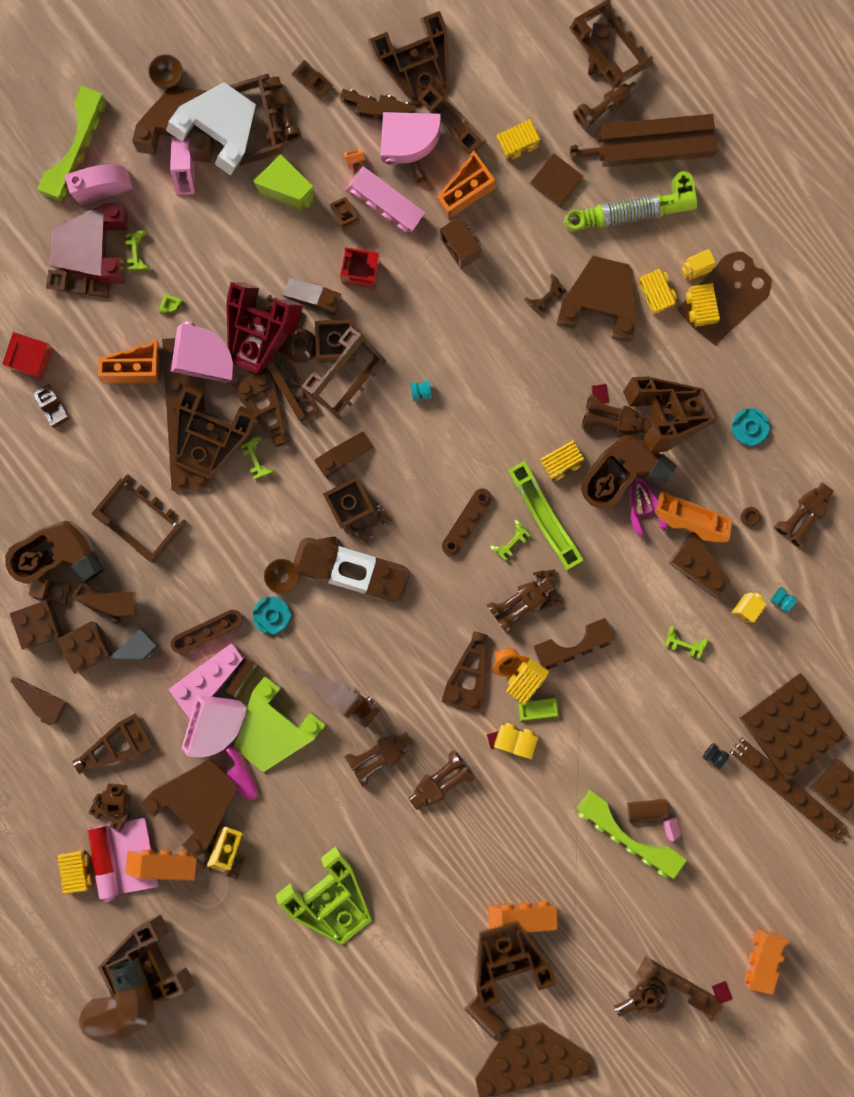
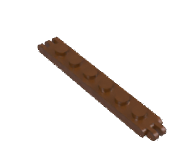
M741 737L739 741L745 746L742 748L736 743L734 747L740 752L737 754L735 750L731 749L730 753L832 840L837 838L843 842L844 838L839 833L842 832L845 836L849 834L844 829L846 825L792 779L784 781L771 761Z

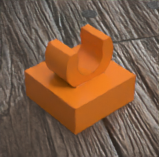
M361 148L343 153L345 162L349 164L351 171H354V163H359L361 168L364 166L362 160H365Z

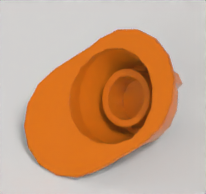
M513 648L496 651L493 672L498 676L509 678L513 674L517 676L519 673L517 669L523 661L527 663L530 658L520 655Z

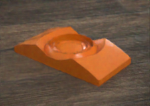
M661 490L655 513L672 528H683L689 532L696 533L705 541H729L732 518Z

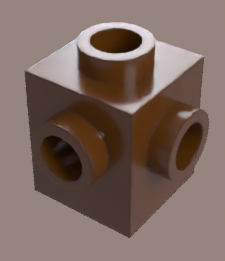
M108 783L107 789L102 792L101 797L104 814L124 816L126 805H130L131 794L128 793L127 785Z

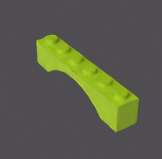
M82 85L74 101L78 121L74 142L65 157L54 167L44 172L38 186V191L42 195L62 203L64 198H67L70 193L64 175L76 172L79 163L83 162L86 146L88 147L92 141L91 134L98 127L99 115L106 108V99L102 93Z
M523 461L507 471L509 478L563 569L566 571L582 562L583 559L547 503L526 462Z
M590 789L576 808L580 812L578 815L587 822L591 819L596 823L594 825L595 828L602 833L605 830L611 834L610 838L617 844L623 842L627 845V851L634 856L637 853L643 857L641 861L649 867L654 865L659 868L657 872L666 879L668 876L674 879L687 861L669 846L646 845L627 836L615 823L608 803Z

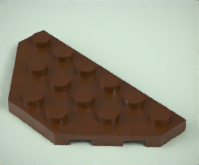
M541 1022L505 1030L497 1045L486 1059L482 1069L476 1075L475 1081L479 1097H492L594 1074L588 1051L580 1048L571 1040Z

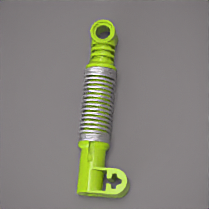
M679 172L672 179V194L661 196L654 194L642 196V199L639 197L632 198V200H622V202L619 200V202H612V204L611 202L609 204L603 203L597 205L593 210L592 208L584 209V212L583 210H572L564 219V227L570 232H576L580 229H585V227L590 228V226L607 228L609 226L635 223L636 221L642 222L649 219H659L666 214L697 209V197L693 177L689 172ZM681 180L682 182H685L686 184L683 186V184H682V183H679V181ZM682 187L683 190L689 189L688 192L678 193ZM570 217H576L579 224H571Z

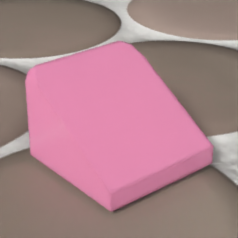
M673 817L663 820L667 839L674 841L679 838L681 830L677 818Z

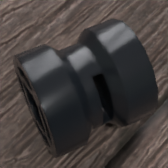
M712 743L702 758L707 762H713V766L719 770L726 763L730 754L726 751H721L719 746Z

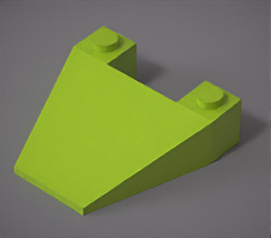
M265 676L252 692L245 712L246 717L243 718L234 745L248 761L262 772H265L313 741L326 725L324 721L311 712L298 727L273 707L270 702L282 687L268 676Z
M335 846L321 857L324 868L330 873L303 896L290 883L276 894L278 905L291 919L343 945L372 920L350 863L345 855Z

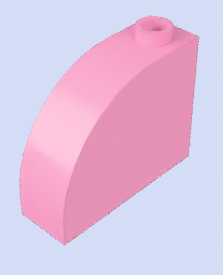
M383 112L382 163L387 165L407 164L427 156L434 149L440 137V114Z
M98 165L64 175L70 194L80 206L134 189L129 172L122 165Z
M184 322V324L182 323L177 327L171 372L227 383L232 380V357L226 344L215 333L205 328L197 327L194 323Z
M197 695L183 741V751L189 757H207L225 749L237 736L243 718L246 717L245 712L247 708L240 700Z

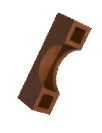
M430 85L417 98L430 113L440 114L441 121L451 131L456 142L468 155L473 150L476 153L487 142L436 85Z
M606 618L586 625L584 638L576 646L570 648L561 647L552 639L534 645L533 649L539 664L548 670L556 667V662L564 660V663L574 660V655L581 653L584 656L593 652L592 648L599 646L600 649L611 645L610 641L614 640Z

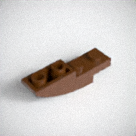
M342 89L340 95L341 102L356 107V115L367 119L383 121V112L417 113V107H414V104L408 101L403 103L391 95H381L379 101H376L374 97L366 95V97L359 95L353 89Z

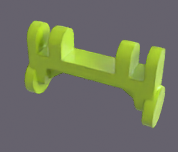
M147 231L125 234L126 239H131L125 241V245L132 246L133 259H128L127 264H134V266L128 267V271L150 270V266L144 264L139 259L138 243L143 236L147 235Z
M260 436L240 446V449L248 448V450L242 452L243 456L250 454L256 466L250 469L251 474L258 471V474L253 476L254 480L275 472L274 469H267L262 466L257 458L255 451L258 441L261 440Z
M517 520L514 521L516 524L515 536L507 545L499 547L490 545L491 550L505 562L508 559L504 554L507 553L510 557L513 556L509 549L518 539L523 543L527 541L522 536L523 534L528 538L531 537L524 529V526Z
M671 625L664 647L668 648L671 641L673 642L671 650L675 651L677 644L691 649L689 653L691 657L694 656L695 651H698L696 658L700 659L708 638L704 637L703 640L694 644L681 641L675 634L674 626Z

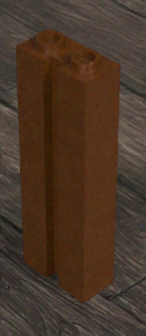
M713 114L601 124L598 131H596V142L600 143L598 159L602 161V167L714 157L718 151L717 139L714 134Z

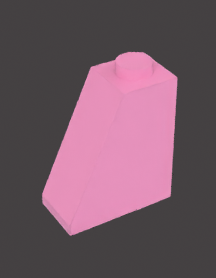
M172 136L170 170L176 195L195 194L194 160H192L188 150L190 139L184 138L183 141H180Z

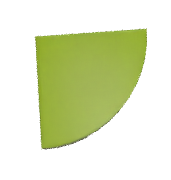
M164 294L159 313L167 314L178 310L183 304V300Z

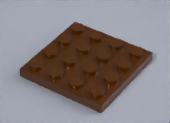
M802 673L797 674L739 717L784 781L790 780L847 737Z

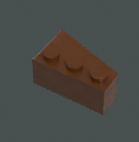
M691 532L668 562L713 597H718L730 582L696 533Z

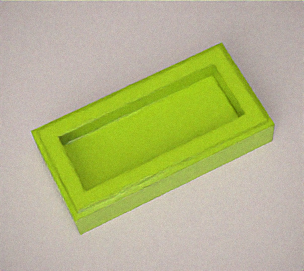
M556 697L528 700L525 705L522 702H518L520 721L559 717Z

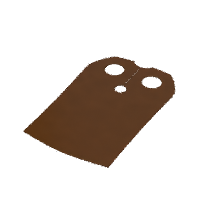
M743 251L725 255L700 284L713 283L720 318L718 323L695 327L694 322L691 323L689 318V311H692L691 305L687 304L685 300L677 308L686 321L715 346L741 320L764 301L770 292V276L763 268L755 267L753 259ZM741 259L745 263L742 271H736L733 268L735 260ZM753 278H762L764 284L760 289H755L752 286ZM740 282L741 287L735 288L734 283Z

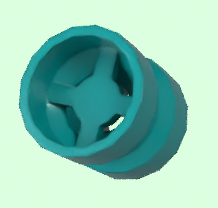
M429 380L423 381L420 384L417 382L410 383L413 402L419 401L420 398L432 399Z
M780 587L772 596L770 602L774 605H779L781 610L787 613L796 603L797 597L787 594V590Z

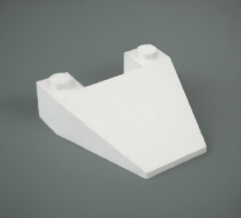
M223 82L180 106L169 120L166 131L180 141H183L194 125L225 146L218 155L215 165L231 175L245 153L256 104Z

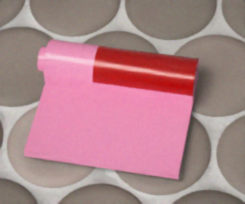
M146 818L127 821L119 833L116 831L118 824L114 829L109 827L110 824L87 829L99 899H104V902L113 901L116 899L115 896L122 893L158 887L157 879L136 878L125 874L127 851L152 850Z

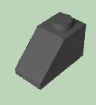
M140 629L112 657L114 659H150L157 653L156 648L159 645L144 629Z

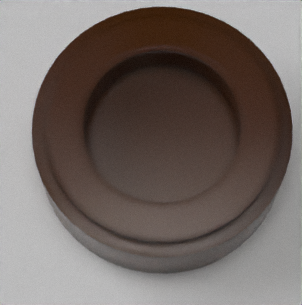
M754 507L745 508L740 514V520L745 526H754L760 521V512Z

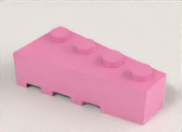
M364 166L356 173L345 189L346 192L366 204L370 209L381 214L385 220L396 224V227L404 233L412 232L425 214L423 210Z
M231 643L169 689L189 719L191 718L197 695L214 697L242 664L245 657L237 646Z

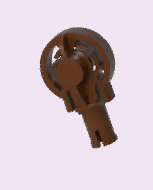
M651 977L645 985L640 980L635 989L628 993L629 999L614 1005L615 1012H618V1017L632 1010H636L638 1014L645 1011L649 1013L658 1012L667 1004V987L664 982L655 977Z

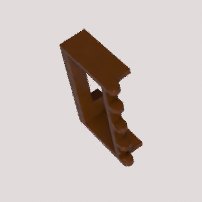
M605 0L576 17L569 29L610 85L615 88L654 63V58L652 56L645 58L642 55L643 46L641 45L637 48L630 38L633 35L632 31L626 33L619 23L622 20L621 16L615 18L610 11L612 7L611 0ZM603 13L639 63L625 72H622L615 61L609 63L589 36L592 30L586 22Z
M263 74L229 85L239 93L260 87L272 142L271 147L247 154L244 153L239 163L240 166L282 154V149H285L284 143L278 144L276 134L282 132L281 127L274 128L272 115L277 114V109H270L268 97L274 95L272 90L266 91L265 85H268L266 80L270 79L269 74Z
M351 327L348 328L338 341L346 349L326 374L321 377L313 372L301 386L338 420L341 418L339 413L344 407L352 405L350 400L357 391L360 390L362 392L364 390L362 385L370 375L372 377L376 375L374 370L378 365L387 362L361 333ZM362 344L373 355V360L334 407H331L319 394L358 346Z
M127 474L123 479L120 478L91 514L128 542L145 559L154 563L185 526L187 521L183 519L180 524H177L170 518L174 511L169 509L166 514L155 506L159 499L154 497L150 502L140 494L144 486L140 485L137 489H134L127 483L131 478ZM124 486L174 526L153 553L103 513Z
M645 956L636 972L644 984H647L651 977H655L689 995L688 1004L702 1011L710 1022L714 1021L717 1013H720L723 1008L722 1004L712 993Z

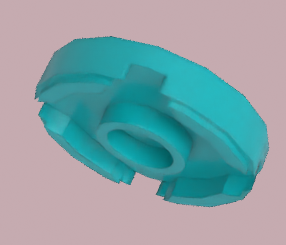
M754 408L743 409L735 415L731 423L733 437L737 442L745 446L760 444L766 439L770 430L767 416L759 409Z
M265 597L257 602L253 609L254 624L258 630L265 634L281 633L290 623V608L279 597Z

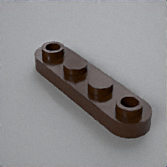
M482 488L475 491L444 539L442 550L446 555L455 556L460 552L490 505L492 496L487 489ZM485 495L486 500L480 501L479 496ZM449 543L455 544V548L453 550H450L448 548Z
M237 610L224 612L174 636L171 640V648L178 654L186 653L237 629L243 623V616ZM232 616L237 617V621L235 623H232L230 621V618ZM181 640L185 643L183 648H180L178 645Z

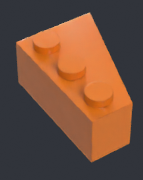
M474 150L437 197L438 205L448 219H451L496 188L494 177Z
M157 339L149 344L134 346L133 349L124 352L119 351L100 357L98 361V377L102 384L160 383L161 347Z
M151 849L127 851L126 875L143 879H195L196 859L188 851H178V854H172L170 850H160V853L154 852Z
M538 901V904L521 902L520 904L488 905L490 929L518 921L527 932L557 930V906L550 904V901Z
M758 928V932L754 934V950L749 955L750 968L749 971H746L744 982L750 990L773 995L779 976V962L784 960V955H781L784 945L788 946L790 941L781 933Z

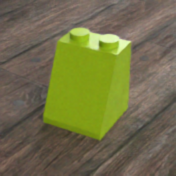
M281 154L253 181L260 195L303 210L305 207L309 208L315 202L314 198L316 196L313 186Z

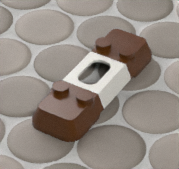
M309 537L300 541L293 562V568L299 575L390 602H398L403 598L410 577V572L404 565ZM348 561L364 566L367 570L365 579L358 581L340 575L338 571L340 563Z

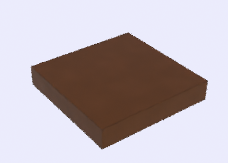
M553 153L530 184L560 207L581 181L583 175Z

